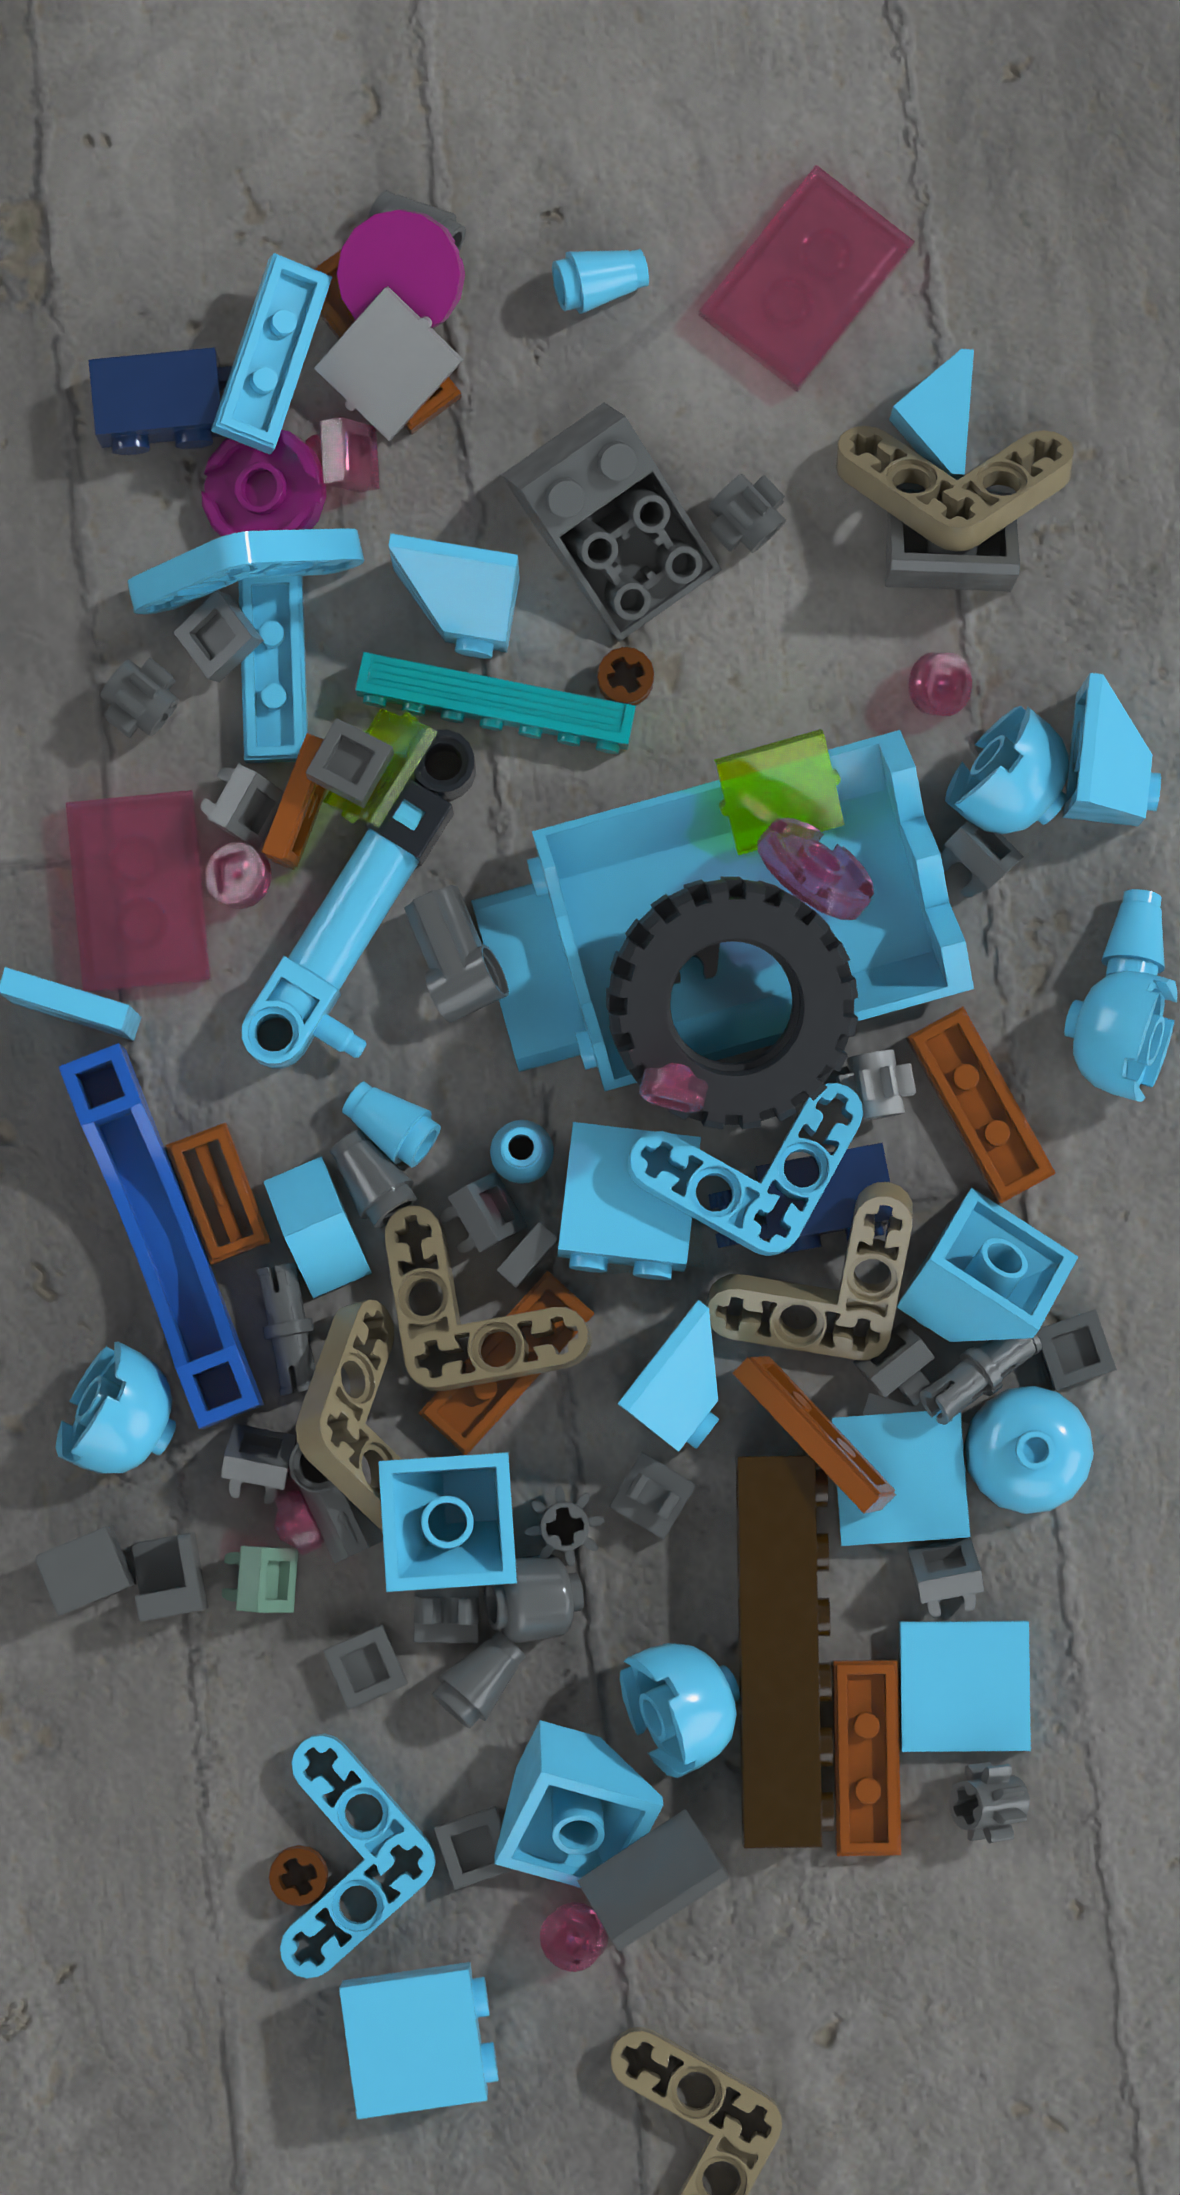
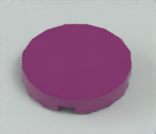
M398 209L374 214L354 228L341 249L337 278L342 300L355 320H357L385 287H389L420 318L429 317L432 320L431 328H436L449 318L462 295L465 270L463 259L460 258L459 250L454 244L456 241L446 227L424 213Z
M282 429L275 450L271 454L264 453L229 438L224 439L208 459L204 475L207 477L204 483V492L201 490L202 508L211 527L221 537L245 531L312 529L319 521L326 501L325 472L316 452L298 436Z

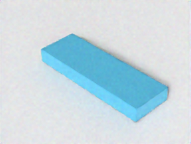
M275 253L268 259L211 428L212 432L267 454H271L275 450L332 276Z
M303 576L244 578L238 581L239 608L264 640L241 662L245 763L296 762L306 733H308Z

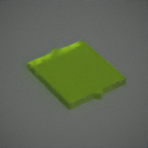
M380 708L366 731L367 734L393 746L395 754L365 807L362 808L331 791L327 793L322 801L331 808L342 812L341 816L349 822L355 823L359 819L379 828L438 732L425 724L419 723L418 718L408 711L401 716Z
M822 729L714 759L724 799L720 801L719 808L722 815L728 816L738 856L845 825L836 785L841 781V777L836 769H832Z

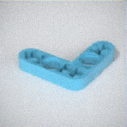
M358 530L245 531L211 540L130 578L127 583L134 613L154 614L179 608L244 578L312 576L338 573L363 564L364 557Z
M839 1083L825 1084L827 1088L814 1101L809 1097L804 1102L760 1183L679 1137L664 1131H652L638 1139L631 1148L627 1159L628 1172L633 1182L641 1189L749 1250L764 1256L778 1255L790 1248L802 1232L861 1124L863 1117L862 1103L858 1095L848 1086ZM836 1098L844 1103L841 1114L849 1120L847 1126L842 1123L835 1124L824 1139V1144L835 1146L833 1154L830 1155L818 1142L799 1138L798 1134L801 1128H803L807 1134L812 1136L823 1120L822 1112L816 1109L817 1102L828 1105ZM659 1145L666 1147L670 1151L667 1162L683 1172L687 1168L688 1159L700 1166L686 1182L683 1196L672 1190L680 1178L667 1171H661L656 1178L650 1177L645 1173L648 1162L640 1156L643 1149L653 1153ZM794 1152H805L815 1158L819 1165V1176L813 1185L798 1187L787 1180L784 1174V1163L788 1155ZM707 1176H718L728 1182L732 1190V1199L726 1209L713 1212L700 1205L696 1198V1188L701 1179ZM770 1184H773L785 1197L804 1201L805 1204L801 1211L793 1203L789 1204L780 1219L781 1227L787 1230L786 1237L775 1235L766 1242L758 1236L761 1232V1225L754 1221L756 1213L766 1216L776 1205L780 1196L767 1192Z
M328 1734L312 1735L299 1745L292 1759L293 1775L302 1789L364 1859L297 1918L284 1933L280 1945L281 1959L288 1970L296 1976L303 1978L319 1977L328 1972L427 1883L433 1874L436 1863L435 1849L429 1839L350 1749L337 1737ZM312 1747L320 1753L327 1751L329 1748L335 1751L338 1758H336L332 1767L343 1781L347 1778L350 1771H354L361 1779V1782L345 1789L335 1805H332L324 1796V1794L330 1793L336 1788L323 1774L312 1779L305 1771L311 1763L306 1752ZM365 1793L374 1796L380 1802L383 1816L378 1826L371 1830L362 1831L350 1825L346 1818L345 1809L352 1797ZM399 1844L407 1851L416 1845L423 1853L418 1860V1865L422 1872L415 1877L408 1871L402 1872L390 1883V1887L399 1891L400 1894L393 1900H389L382 1884L371 1875L365 1873V1871L375 1864L379 1874L383 1875L392 1867L396 1860L394 1853L391 1851L393 1847ZM351 1886L367 1887L376 1897V1912L367 1921H350L343 1915L340 1909L341 1895ZM323 1908H327L335 1925L352 1937L345 1943H341L335 1932L324 1942L321 1948L322 1955L325 1957L323 1961L317 1963L315 1959L309 1957L300 1962L294 1955L299 1947V1942L295 1935L301 1931L308 1937L317 1934L327 1924V1921L318 1917L317 1914Z

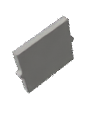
M385 287L314 369L346 399L345 407L349 411L357 410L390 441L464 359L431 328L432 320L429 317L420 318L391 288Z

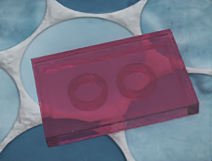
M815 165L699 310V316L798 392L912 250L915 241Z
M187 790L66 802L83 991L95 993L212 981L194 792Z

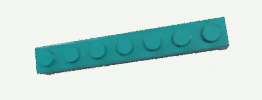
M363 652L355 689L357 696L363 697L362 703L369 706L386 708L387 702L402 705L401 711L405 713L424 716L425 710L441 713L440 719L445 721L463 723L464 718L479 720V726L485 729L502 731L504 725L519 728V735L535 739H541L542 733L557 736L558 743L569 746H580L581 741L595 743L596 750L610 754H619V749L628 750L636 712L635 705Z

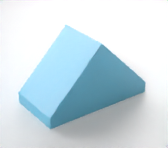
M960 349L893 406L889 421L919 455L956 480L965 475L974 350Z
M322 1156L263 1181L283 1236L313 1299L372 1274Z

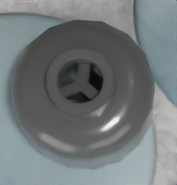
M553 1554L546 1559L540 1558V1555L515 1558L517 1583L485 1585V1606L489 1623L494 1630L501 1629L503 1634L514 1643L563 1636L571 1628L574 1612L582 1611L584 1605L583 1588L578 1574H568L562 1560Z

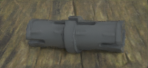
M296 1262L256 1270L257 1276L260 1278L268 1326L262 1327L264 1339H271L280 1384V1396L307 1391L315 1371L309 1332L315 1330L313 1319L306 1318Z
M1036 1334L1033 1338L989 1340L980 1348L973 1346L968 1348L959 1356L961 1361L958 1365L932 1385L920 1391V1400L928 1414L933 1417L941 1410L942 1413L936 1417L938 1423L946 1425L952 1421L953 1417L980 1396H991L1002 1388L1003 1384L1001 1382L1009 1373L1041 1351L1042 1345L1038 1335Z

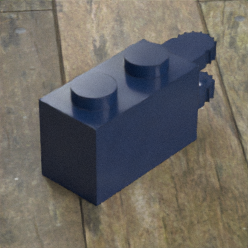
M215 347L88 360L95 435L102 448L112 447V453L117 455H136L150 451V443L175 441V447L197 449L212 445L213 437H222V435L212 432L211 428L232 366L220 367V360Z
M883 1143L846 1150L802 1232L792 1246L784 1251V1254L822 1247L820 1239L822 1234L845 1230L848 1242L855 1202L859 1193L874 1183L890 1182ZM812 1156L786 1160L784 1163V1174L793 1185L809 1187L818 1179L819 1165ZM770 1164L755 1167L754 1174L757 1182H761ZM770 1184L767 1192L780 1197L773 1210L766 1216H763L764 1224L761 1225V1232L758 1235L762 1240H767V1242L775 1235L786 1237L787 1230L781 1227L780 1219L787 1206L793 1203L801 1211L805 1204L804 1201L785 1197L773 1184ZM732 1190L709 1194L710 1208L726 1209L732 1199ZM880 1205L879 1211L875 1214L874 1237L885 1235L883 1223H887L890 1216H892V1207ZM721 1233L715 1234L718 1248L740 1245Z

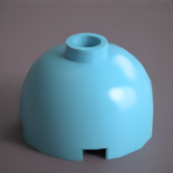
M1022 706L1015 707L1002 716L978 740L975 746L983 748V751L975 760L971 772L963 762L960 764L947 788L945 802L966 820L984 831L998 834L1025 830L1036 821L1042 825L1048 823L1058 814L1067 799V795L1062 792V789L1068 778L1069 754L1063 739L1049 723L1028 706L1026 710Z
M1122 971L1109 974L1097 982L1090 989L1085 1001L1077 999L1073 1001L1065 1022V1036L1074 1038L1073 1055L1080 1073L1093 1086L1110 1094L1139 1102L1146 1098L1139 1086L1141 1084L1153 1088L1165 1060L1175 1020L1163 1017L1165 1000L1177 1003L1176 981L1145 972Z
M119 1341L114 1342V1350L106 1346L100 1351L87 1368L69 1401L74 1405H78L73 1426L61 1421L55 1447L58 1457L80 1468L96 1473H124L138 1467L151 1452L156 1455L162 1454L173 1437L176 1421L169 1418L173 1399L168 1380L157 1364L142 1353Z
M1037 1386L1006 1389L986 1401L969 1423L970 1426L964 1443L967 1471L980 1492L1001 1508L1023 1514L1051 1511L1072 1499L1088 1478L1094 1456L1091 1429L1078 1407L1058 1392Z
M665 1643L650 1647L624 1660L630 1667L620 1671V1685L630 1722L637 1735L644 1733L646 1728H648L653 1741L658 1747L649 1752L648 1755L666 1775L679 1778L699 1769L723 1751L733 1736L737 1715L735 1702L740 1698L737 1681L728 1667L725 1665L718 1666L708 1654L694 1646Z

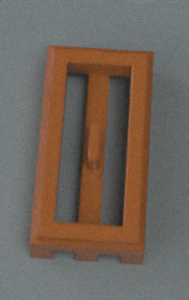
M306 733L261 851L273 863L292 870L295 867L298 868L327 791L324 787L308 780L306 776V771L324 740Z
M226 1122L166 1145L211 1265L222 1262L227 1258L238 1256L256 1247L272 1243ZM216 1140L220 1143L254 1233L244 1238L208 1147V1143ZM192 1149L196 1150L230 1240L229 1244L221 1247L217 1243L184 1152Z

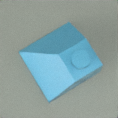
M390 534L388 547L393 570L445 642L456 644L454 651L464 656L490 659L492 658L493 650L507 652L520 580L518 555Z
M1090 673L1076 693L1069 772L1065 793L1067 799L1064 804L1063 818L1139 826L1145 820L1147 810H1157L1161 789V773L1151 772L1153 755L1103 674Z
M971 1187L918 1268L896 1307L914 1318L922 1326L929 1328L949 1342L1033 1338L1044 1322L1078 1256Z
M699 1300L617 1403V1405L678 1452L686 1442L697 1449L719 1421V1418L710 1412L718 1402L709 1308Z
M508 1453L378 1461L386 1592L517 1583Z
M540 1720L516 1766L494 1855L495 1865L580 1887L577 1882L578 1879L650 1832L663 1807V1797L601 1737Z

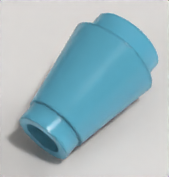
M641 249L632 251H569L566 253L565 259L553 261L552 263L554 289L563 311L576 309L579 314H582L636 291L638 288L649 285L648 266Z
M1131 889L1124 892L1123 902L1120 905L1101 960L1107 966L1106 976L1122 971H1136L1158 975V973L1165 970L1162 909L1160 908L1161 895L1141 889Z
M364 1081L354 1088L342 1109V1113L351 1118L352 1122L394 1164L403 1161L410 1167L418 1165L434 1145L441 1126L431 1119L432 1113L430 1110L372 1087Z
M516 1120L507 1123L497 1131L491 1143L490 1156L494 1168L503 1178L514 1183H530L541 1178L548 1171L553 1161L554 1147L549 1134L543 1127L532 1121ZM523 1137H526L533 1143L534 1151L529 1158L517 1160L511 1156L509 1145L512 1140H521Z

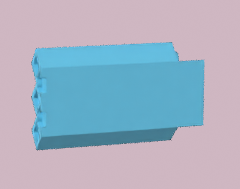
M900 730L532 831L538 857L527 859L532 884L471 900L483 945L489 947L494 953L508 983L509 995L500 999L499 1002L518 1071L529 1070L581 1055L585 1070L597 1067L604 1092L637 1083L629 1070H627L614 1044L609 1028L610 1021L606 1008V988H609L612 973L610 966L616 951H620L627 938L625 933L635 919L640 920L652 909L650 904L665 894L670 896L684 889L683 885L701 879L704 882L720 880V877H741L744 880L756 882L760 880L775 885L785 892L796 896L816 911L831 926L830 929L836 938L842 942L850 958L848 964L852 976L856 978L859 997L854 999V1014L858 1017V1021L974 989L966 941L949 903L941 853L925 818L916 766ZM743 942L720 943L718 968L713 978L704 979L702 963L693 956L679 971L681 982L680 984H674L671 992V1015L679 1036L696 1053L717 1061L774 1045L783 1034L791 1014V988L781 965L766 951Z

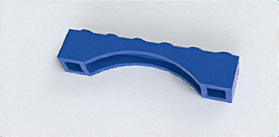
M117 1043L59 1066L58 1068L81 1127L98 1162L135 1252L158 1314L175 1369L198 1428H208L263 1406V1399L127 1050Z

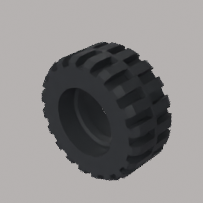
M720 877V880L707 882L701 879L683 885L684 889L670 896L665 894L650 904L652 909L640 920L635 919L625 933L627 938L620 951H616L610 966L612 972L609 988H606V1008L609 1014V1028L614 1044L627 1070L634 1077L639 1087L652 1100L656 1099L664 1105L668 1112L684 1120L688 1117L700 1121L704 1127L722 1130L724 1125H739L742 1130L761 1127V1121L776 1116L781 1121L797 1113L795 1107L810 1097L814 1101L827 1088L824 1082L832 1071L836 1070L839 1072L848 1056L844 1050L849 1036H855L858 1017L854 1014V999L859 998L856 978L852 976L848 964L850 958L842 942L836 938L830 929L831 926L816 911L796 896L785 892L775 885L760 880L758 882L744 880L741 877ZM743 942L766 951L781 965L791 988V1014L783 1034L767 1051L742 1062H718L696 1053L679 1036L671 1015V992L679 971L697 952L717 943Z

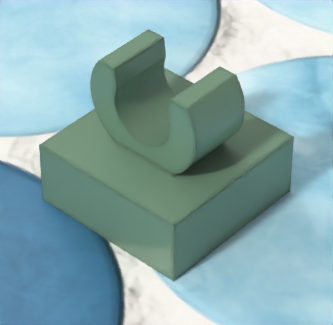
M241 1546L240 1552L226 1554L224 1563L239 1565L238 1588L222 1589V1597L228 1601L236 1602V1611L294 1613L299 1548Z

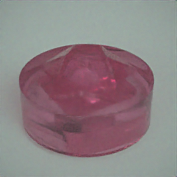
M930 652L924 654L915 662L909 675L908 688L910 698L915 707L927 715L952 716L960 712L967 704L972 691V675L967 663L954 653Z
M233 842L220 847L211 856L205 870V883L209 893L219 902L234 909H246L257 904L266 895L272 879L271 866L266 856L250 845L241 842Z
M669 1063L661 1069L647 1068L644 1070L639 1094L644 1100L665 1108L685 1112H698L703 1109L709 1085L696 1078L689 1067L679 1063Z
M295 1488L276 1497L275 1501L278 1511L273 1525L280 1540L298 1549L302 1556L323 1547L324 1540L301 1490Z
M570 1902L561 1905L546 1918L540 1930V1943L544 1954L551 1963L560 1969L577 1972L589 1968L601 1957L607 1947L608 1934L592 1907L583 1903Z

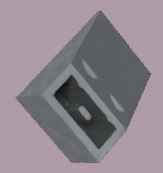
M602 403L502 474V477L535 528L619 642L722 570L626 416L606 403Z

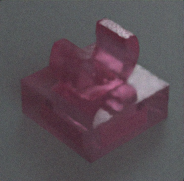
M343 417L320 421L321 434L310 436L305 440V443L313 450L322 452L323 484L357 493L380 489L376 428Z

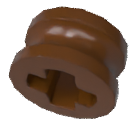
M621 647L612 650L604 656L598 667L597 683L600 693L606 700L637 706L648 698L653 689L654 670L652 663L643 652L635 648ZM623 662L629 670L639 667L643 672V676L636 679L639 689L628 693L623 686L612 688L608 679L615 677V671L612 668L614 665Z
M295 1845L286 1848L278 1854L270 1867L269 1882L271 1890L279 1900L287 1905L302 1906L310 1904L321 1895L327 1884L329 1872L326 1861L318 1851L310 1846ZM296 1858L301 1866H307L312 1863L316 1869L317 1876L309 1879L312 1889L308 1892L301 1893L297 1885L285 1887L282 1883L281 1875L289 1871L285 1864L289 1859Z

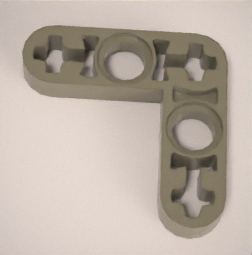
M859 426L845 431L840 436L837 447L836 469L844 482L926 539L945 550L957 552L966 551L978 546L1062 489L1070 481L1074 449L1072 443L1059 433L1046 430L1034 431L1024 435L959 480H956L889 433L877 427ZM903 483H914L923 486L926 490L921 493L912 494L902 492L896 486ZM1001 485L1014 489L1016 493L1006 496L994 495L989 493L986 488Z
M890 1182L874 1183L859 1193L855 1202L839 1290L743 1274H729L713 1283L708 1293L706 1306L709 1308L711 1329L718 1335L732 1340L853 1360H869L879 1356L887 1348L890 1341L910 1241L913 1205L909 1194L900 1186ZM880 1205L892 1207V1216H890L887 1223L885 1241L873 1239L875 1233V1214L879 1211ZM877 1259L889 1267L891 1274L881 1283L868 1284L861 1281L856 1276L854 1270L862 1261ZM731 1297L743 1299V1308L740 1311V1316L727 1314V1306L730 1303ZM764 1301L772 1302L770 1323L761 1321ZM803 1305L809 1307L815 1313L817 1319L808 1328L794 1329L787 1326L780 1315L787 1307ZM827 1311L836 1313L833 1333L826 1332ZM858 1318L870 1320V1328L866 1332V1337L854 1335L853 1327L856 1326Z
M421 1206L404 1207L397 1210L389 1218L385 1227V1244L404 1361L408 1374L421 1387L430 1391H447L569 1368L579 1364L587 1356L592 1343V1334L589 1326L576 1311L566 1307H552L461 1325L447 1236L443 1224L430 1210ZM417 1220L424 1230H432L431 1237L423 1239L421 1243L423 1259L428 1264L438 1260L439 1267L438 1269L417 1268L404 1275L403 1266L416 1267L412 1248L407 1243H400V1236L409 1233V1223ZM423 1281L437 1283L443 1293V1301L440 1308L428 1316L414 1314L409 1306L411 1290ZM563 1321L569 1330L578 1331V1338L568 1342L567 1353L559 1354L558 1350L551 1344L534 1346L533 1348L538 1355V1360L528 1362L529 1345L522 1332V1327L532 1325L531 1335L534 1338L554 1334V1323ZM495 1332L510 1334L516 1343V1352L513 1359L501 1367L487 1365L481 1355V1346L484 1340ZM469 1337L468 1354L475 1367L474 1372L465 1374L466 1364L462 1360L442 1365V1376L434 1378L432 1372L427 1368H420V1360L426 1359L430 1355V1346L437 1344L444 1354L461 1353L464 1350L459 1340Z
M369 1299L346 1305L338 1309L297 1418L296 1437L300 1450L305 1457L382 1531L378 1461L402 1459L365 1423L389 1358L395 1333L392 1318L385 1306L377 1300ZM341 1367L346 1370L350 1380V1395L345 1392L342 1384ZM363 1456L366 1458L371 1471L370 1485L366 1482L362 1471Z
M634 2027L622 2032L614 2041L610 2052L611 2069L616 2078L629 2089L710 2133L678 2195H711L705 2189L702 2177L707 2167L718 2161L731 2163L740 2174L738 2188L730 2195H748L777 2143L782 2130L781 2114L775 2101L766 2093L654 2030ZM642 2041L651 2044L650 2057L666 2068L668 2067L671 2055L682 2060L670 2073L666 2092L662 2093L653 2088L661 2080L660 2075L645 2067H642L636 2075L627 2071L628 2058L622 2054L626 2046L637 2049ZM690 2072L704 2073L714 2083L715 2092L713 2098L703 2107L692 2108L686 2106L677 2095L679 2081ZM727 2087L738 2091L731 2099L733 2106L748 2113L753 2111L756 2105L765 2109L763 2118L767 2125L770 2126L765 2134L755 2130L749 2138L740 2135L742 2131L741 2122L725 2111L722 2124H717L710 2120L722 2107Z

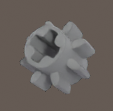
M894 1050L870 1052L847 1058L849 1074L837 1076L836 1083L848 1086L858 1095L863 1109L861 1121L881 1119L905 1113L902 1097L913 1096L916 1093L911 1063L896 1065ZM840 1101V1106L842 1108L844 1103Z

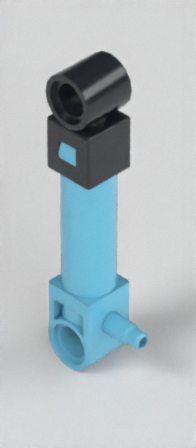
M448 729L434 730L425 734L415 744L411 755L414 778L410 779L402 773L396 775L366 823L367 831L290 955L288 958L286 956L282 957L246 1014L242 1024V1041L250 1055L261 1065L274 1069L286 1068L295 1064L305 1054L314 1037L337 1051H344L354 1058H359L367 1045L366 1041L355 1035L352 1029L329 1016V1013L341 996L339 992L341 986L416 866H422L452 818L453 808L448 800H454L463 796L473 784L476 776L474 752L469 742L461 734ZM444 750L455 753L462 761L460 771L455 777L449 780H438L427 773L426 764L434 753ZM272 1018L287 1020L293 1030L290 1043L279 1051L265 1050L258 1041V1033L261 1026Z

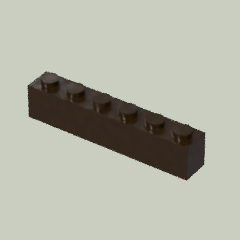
M809 1455L735 1457L742 1844L744 1849L822 1847V1832L834 1831L833 1792H821V1766L833 1765L832 1727H820V1701H831L832 1698L831 1663L819 1662L818 1637L830 1636L829 1597L818 1598L817 1572H829L828 1533H817L816 1507H828V1475L821 1468H815V1461Z

